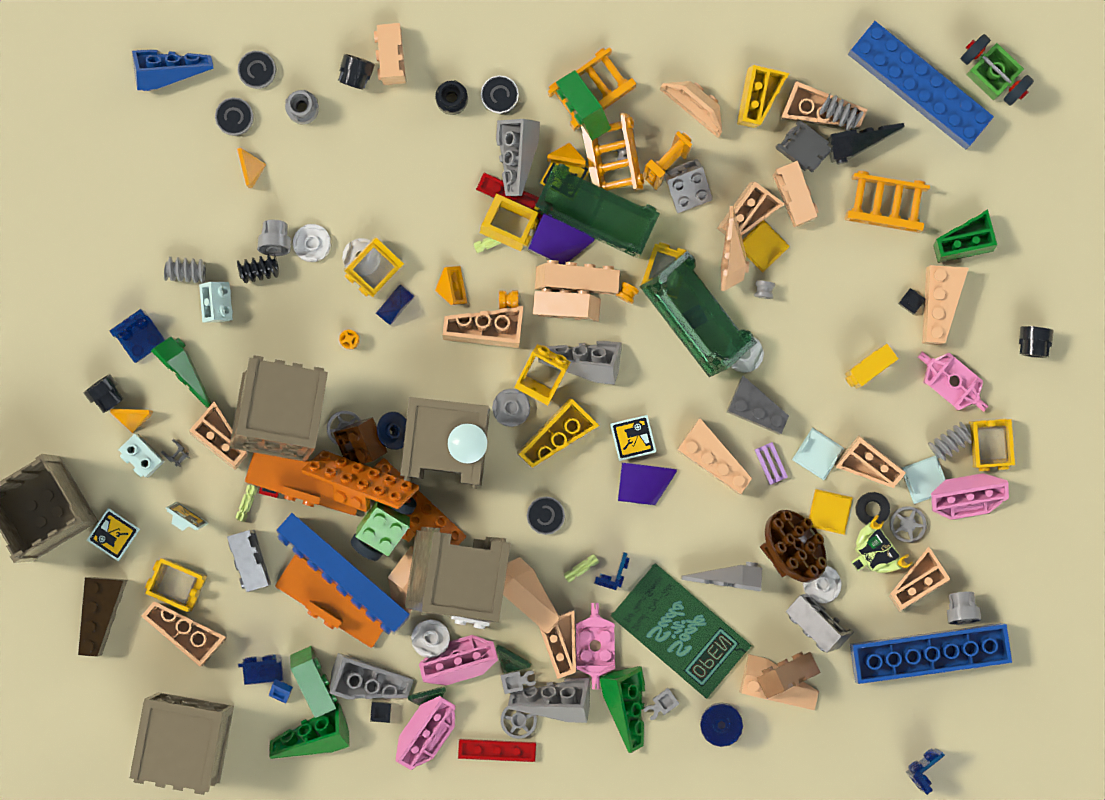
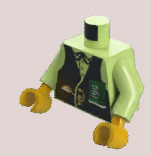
M876 515L869 524L860 530L856 540L857 547L855 548L859 557L851 562L857 571L867 565L870 571H876L877 573H889L902 567H909L913 562L908 564L904 560L909 555L906 554L901 557L880 529L884 521L878 524L876 520L879 516Z

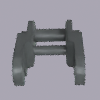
M173 439L172 441L178 446L175 454L169 456L163 450L161 453L170 462L174 461L176 467H181L180 463L186 457L190 458L188 456L189 453H185V448ZM181 452L183 455L177 461L175 457Z

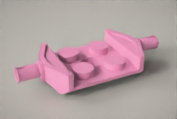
M923 351L917 358L927 364L923 383L929 385L952 404L956 410L971 404L976 405L983 412L988 408V405L979 396L983 380L953 355L947 353L936 359H931ZM951 376L958 377V386L954 387L950 384L949 379Z
M591 603L590 617L576 623V669L591 675L592 689L595 690L596 684V689L598 690L600 689L599 677L615 669V624L600 617L599 603H595V609L594 603ZM598 640L601 643V648L598 651L591 650V641Z

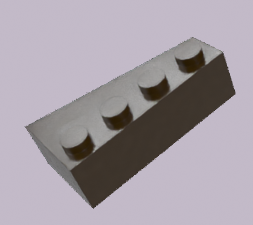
M85 577L78 655L98 657L103 654L128 580Z

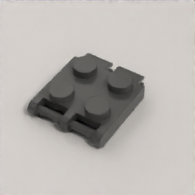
M798 120L797 126L786 134V138L781 144H777L776 149L792 162L798 161L802 170L806 171L808 169L810 172H814L832 149L828 146L829 142L804 122Z

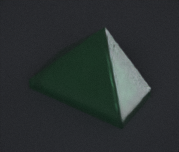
M497 645L496 650L503 673L530 668L531 662L505 647Z
M442 686L408 695V700L420 706L436 697H443L447 687Z

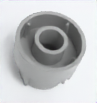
M307 90L295 91L285 100L286 112L289 118L297 124L311 123L318 115V102L314 95ZM300 103L307 104V109L303 112L297 110Z
M281 220L264 221L262 234L258 236L257 250L262 254H269L270 256H274V254L276 256L289 254L291 238L287 236L288 224Z
M957 592L949 595L948 624L961 625L981 621L980 607L975 604L974 592Z

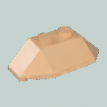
M691 81L663 83L661 85L660 91L717 138L720 137L722 133L720 105L717 104L718 100L714 96L705 94L703 92L704 89L696 82L693 84Z
M410 546L388 576L391 599L407 613L412 611V609L405 608L414 546Z

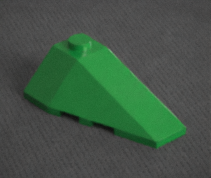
M169 337L154 347L151 352L172 372L174 371L177 378L184 385H187L188 389L209 408L212 403L188 352L184 349L185 343L180 338Z
M642 666L612 671L600 678L602 693L628 753H632L644 746V722L641 720V711L645 708V703H642V691H645V682Z

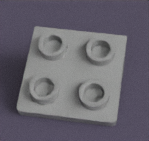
M698 159L665 171L664 180L669 187L677 213L712 201L705 172Z

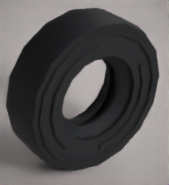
M868 492L857 500L855 507L856 515L863 524H869L874 518L866 513V505L873 501L880 506L879 517L876 522L881 524L888 519L890 504L882 494Z

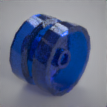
M720 702L714 703L705 709L701 716L700 727L704 738L709 743L724 747L730 746L738 740L742 734L743 722L741 715L735 707ZM720 721L725 723V727L722 729L718 727Z

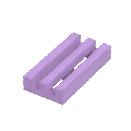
M773 442L754 450L769 485L788 477ZM769 447L782 476H779L767 450ZM762 450L764 451V454L768 460V463L775 476V479H772L770 476V473L760 453V451Z

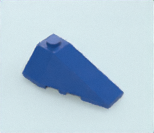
M152 49L132 51L137 91L159 89L214 69L211 55L187 53L184 56H180L172 51H169L168 54H159L158 50Z

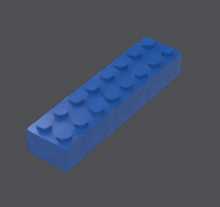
M876 21L872 23L848 53L852 59L965 150L971 146L994 117Z
M293 513L276 530L278 539L285 546L290 544L293 547V553L300 559L305 557L308 560L307 565L315 572L319 569L322 572V578L329 584L334 582L337 585L336 590L344 597L348 594L352 598L351 603L359 610L361 607L366 610L365 615L373 622L379 621L381 623L380 628L388 635L390 633L395 635L409 619V613Z
M1004 623L850 644L854 679L857 684L1012 663L1007 624Z

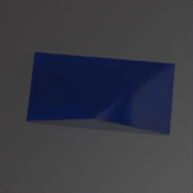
M399 285L376 314L391 326L415 296L402 285Z

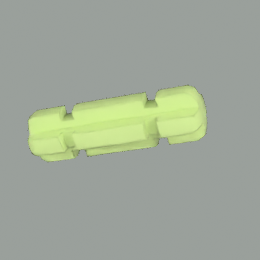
M487 237L482 242H475L474 248L477 253H480L485 248H492L501 244V242Z
M248 485L246 488V494H244L239 507L240 511L236 515V519L241 522H245L247 519V512L250 511L254 501L253 496L256 495L258 490L256 486Z
M591 555L587 558L588 560L582 561L573 567V570L564 573L565 579L571 582L576 576L579 577L591 569V566L599 563L597 557Z

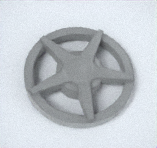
M350 411L335 413L327 424V434L330 440L338 445L330 432L351 425L356 419L360 421V418ZM340 414H350L355 418L350 422L343 421ZM337 416L340 423L337 428L330 430L331 422Z
M910 506L902 507L892 515L890 529L898 540L914 542L925 533L926 519L917 508ZM906 509L913 510L909 517H902L898 514ZM915 512L921 516L923 525L916 523L914 520ZM897 516L901 520L900 527L894 530L893 522ZM916 527H923L921 533L913 538L912 531ZM902 530L908 532L910 539H903L896 533Z
M508 706L503 710L501 726L508 736L521 739L529 736L534 731L537 723L536 715H524L516 710V713L512 716H506L505 713L508 710ZM533 716L534 723L529 731L525 725L526 719ZM504 718L511 720L513 726L510 732L504 726ZM516 728H523L527 732L524 735L512 734Z

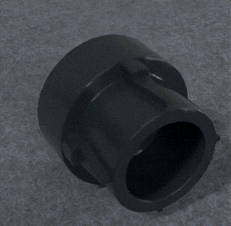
M344 54L339 71L341 72L338 81L363 90L367 81L370 80L375 64L356 56Z
M446 81L436 90V103L443 113L456 115L466 108L468 104L467 90L458 81ZM451 93L457 95V99L454 102H449L446 99Z
M1021 326L1019 336L1020 354L1035 358L1049 357L1054 330L1043 327Z
M111 374L106 375L83 392L89 402H95L103 413L124 399L116 389L117 382Z

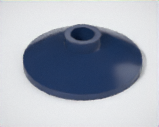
M388 412L379 419L377 424L379 440L385 447L391 450H398L404 447L407 419L402 414Z

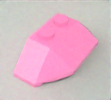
M984 473L944 480L931 493L932 511L950 520L990 513L1003 501L1009 499L1008 481Z
M470 635L450 641L447 650L442 655L435 658L425 657L419 663L423 682L446 686L483 675L498 661L493 641H487Z
M441 696L421 704L399 736L395 761L412 770L416 766L432 760L455 727V705Z

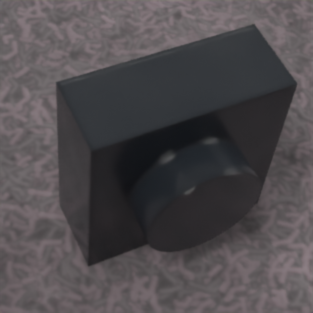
M909 288L898 304L914 315L925 301V298Z
M372 701L370 721L390 723L391 703Z

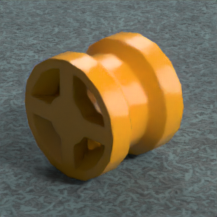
M622 282V288L616 296L627 303L633 304V298L639 293V290L626 282Z
M349 329L344 330L339 337L340 344L349 350L356 348L360 341L358 334Z

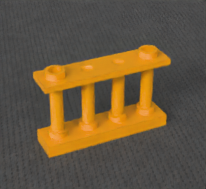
M610 47L606 50L605 48L599 50L595 54V58L576 70L579 76L587 72L601 91L603 99L598 102L603 110L636 88L634 79H624L608 56L612 53ZM601 61L618 83V88L614 91L606 87L593 69ZM554 82L549 86L548 96L552 97L556 94L560 99L556 92L558 86ZM560 99V101L562 102V104H563V105L565 106V108L568 110V108H567L566 105H565V103H566L565 99H564V100H561V99ZM572 112L570 113L572 116L570 126L575 131L581 125L578 124L574 117L575 114Z
M620 113L621 121L611 123V130L607 131L623 129L625 140L600 146L598 138L592 141L582 127L593 193L596 199L608 198L607 193L609 190L633 185V189L643 190L644 177L640 173L632 129L634 128V121L629 114ZM626 147L628 159L607 164L602 163V153ZM630 167V178L609 183L605 181L604 174L606 171Z
M678 131L675 134L671 149L659 161L656 160L654 162L651 159L646 164L643 177L655 190L661 186L665 171L680 156L684 160L688 157L692 147V140L686 133L683 132L681 134Z
M858 171V173L852 175V180H858L854 208L846 212V221L917 233L923 231L924 223L919 222L918 214L922 191L927 192L930 189V185H925L926 182L914 180L913 183L872 176L866 171ZM866 182L877 184L873 211L870 214L863 213L861 209ZM884 185L896 187L892 213L889 217L882 216V213H880ZM903 188L915 190L911 215L908 220L900 219L901 216H899Z

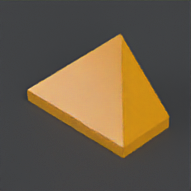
M571 143L560 147L547 156V162L585 168V159Z
M238 148L246 186L253 188L266 164L242 148Z
M461 266L445 267L435 289L450 305L467 304Z
M110 409V413L132 433L151 417L153 412L151 410Z

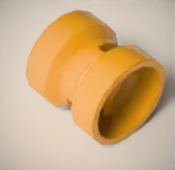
M512 290L509 294L506 291H499V309L507 308V306L509 308L519 307L518 290Z

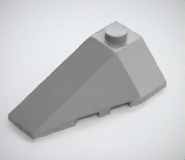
M528 119L497 121L496 142L501 150L499 159L504 167L502 177L506 196H522L539 142V121Z
M596 341L597 344L585 346V343H579L577 347H568L567 345L548 347L550 351L563 355L567 360L571 361L566 372L596 383L615 384L619 373L621 342ZM538 358V362L558 369L557 367Z
M746 562V565H736L682 575L681 580L761 591L762 568L757 567L758 563Z
M338 653L331 671L329 693L348 700L358 698H408L414 679Z
M570 677L564 679L565 682L556 684L549 682L547 686L539 688L534 686L523 688L524 690L510 694L508 709L564 722L587 723L590 710V679Z

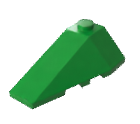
M337 703L336 709L317 718L304 719L301 721L302 725L294 730L288 729L272 739L269 745V757L275 759L330 753L350 747L349 729L341 705Z

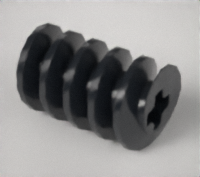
M268 254L266 261H264L262 256H259V262H256L253 257L250 264L247 259H244V265H241L240 261L237 260L239 276L245 284L248 283L249 278L252 282L256 281V277L262 281L264 274L267 279L271 278V274L275 278L279 276V266L275 254L274 259H271Z

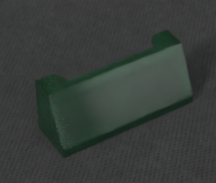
M554 164L534 207V211L559 220L632 257L638 258L641 256L660 213L656 212L657 208L649 204L639 206L569 172L570 168L563 164Z
M686 251L639 287L707 376L711 377L731 367L757 341L750 331L739 330L693 270L696 268L695 258Z

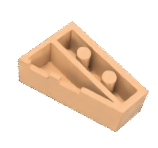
M860 435L835 464L836 468L892 488L906 474L901 467Z
M930 547L926 549L889 595L899 612L950 580Z

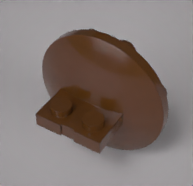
M780 510L769 517L765 525L766 542L760 548L767 558L771 560L781 577L783 578L788 575L794 580L808 583L822 576L827 567L826 550L823 544L824 538L813 527L812 521L791 510Z

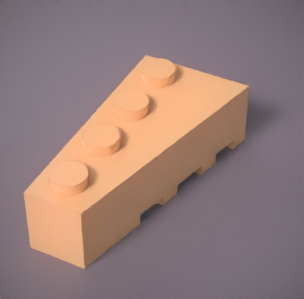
M797 81L795 82L781 119L801 120L802 122L839 126L840 120H837L835 123L832 122L833 115L827 119L826 111L822 115L819 114L829 94ZM844 100L843 106L850 102ZM850 103V110L854 107L857 108L856 114L861 111L864 112L855 126L856 129H859L868 109Z
M547 260V263L536 267L535 289L537 290L550 287L553 291H559L560 289H569L571 292L587 290L589 293L609 295L617 294L619 291L620 270H614V266L596 268L594 264H584V267L577 266L575 262H566V265L558 264L559 261Z
M930 265L926 268L922 344L942 345L946 343L969 268Z
M523 306L445 316L443 340L519 348Z
M701 418L698 419L677 451L737 494H742L752 478Z
M155 601L141 616L200 667L207 662L227 639V637Z

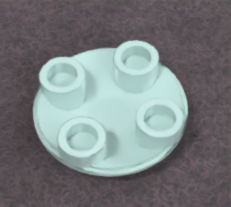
M462 424L450 433L448 449L457 461L473 463L485 454L488 440L483 430L478 426Z

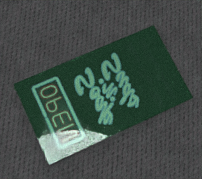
M656 563L652 565L651 569L610 616L706 699L710 697V694L751 647L746 640Z

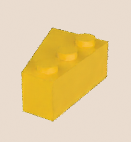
M756 65L747 69L737 124L751 128L760 126L790 73Z

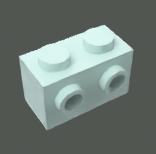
M207 282L199 284L202 323L233 320L230 283Z
M134 434L118 449L122 453L120 457L127 464L130 462L135 467L133 470L140 477L149 478L165 462L139 434Z

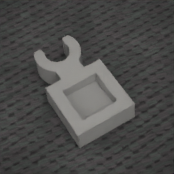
M531 670L527 671L523 676L520 675V671L500 675L504 693L508 694L524 690L523 684L535 685L536 681L530 682L527 680V676L534 674V672Z
M666 688L653 698L655 704L647 705L644 711L652 709L654 714L650 717V720H654L658 716V712L661 711L665 715L679 705V702L669 688Z

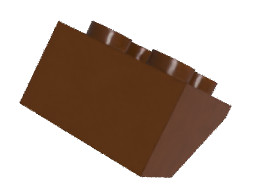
M373 417L360 420L333 432L343 457L351 461L364 464L372 462L388 452L379 440L377 426Z

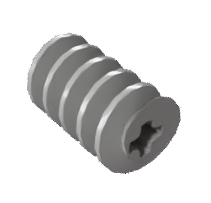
M829 94L819 114L822 115L826 111L827 119L833 115V123L840 120V127L845 123L847 124L846 131L851 128L854 129L864 112L861 111L856 114V107L850 110V103L843 106V99L836 102L837 95L830 98Z
M169 257L164 268V280L167 281L170 277L171 281H175L177 278L179 282H182L185 277L186 282H190L193 279V282L197 283L200 279L201 283H204L206 267L202 259L196 264L195 259L192 258L191 263L188 264L187 258H184L183 263H181L179 257H177L175 262H173L172 257Z
M959 422L960 427L954 425L953 431L948 429L947 436L941 434V440L935 438L934 444L928 443L937 458L946 461L945 454L952 457L951 450H955L958 453L959 445L965 448V441L969 444L972 443L971 435L962 422Z

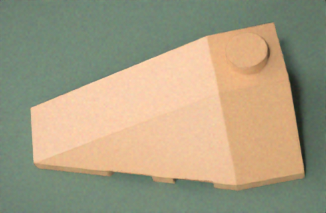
M729 206L721 262V291H725L742 282L745 273L749 272V261H746V252L733 206Z
M520 557L508 562L503 595L549 634L561 619L544 591L543 585L537 578L536 572Z
M748 654L739 692L767 699L757 677L763 675L762 670L771 666L775 669L778 666L767 658ZM801 682L767 700L815 710L819 691L805 682Z

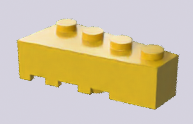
M569 398L517 454L533 468L600 425L573 399Z

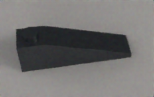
M904 123L881 126L877 131L871 127L861 130L859 133H857V130H850L831 134L827 139L829 142L828 146L832 149L829 153L831 163L836 162L837 165L847 163L849 159L901 131L905 127Z

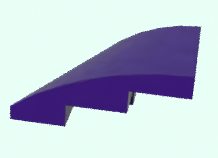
M543 214L528 250L546 257V260L559 261L558 264L566 265V262H570L571 259L592 244L594 238Z
M622 463L618 501L656 505L677 473V469Z

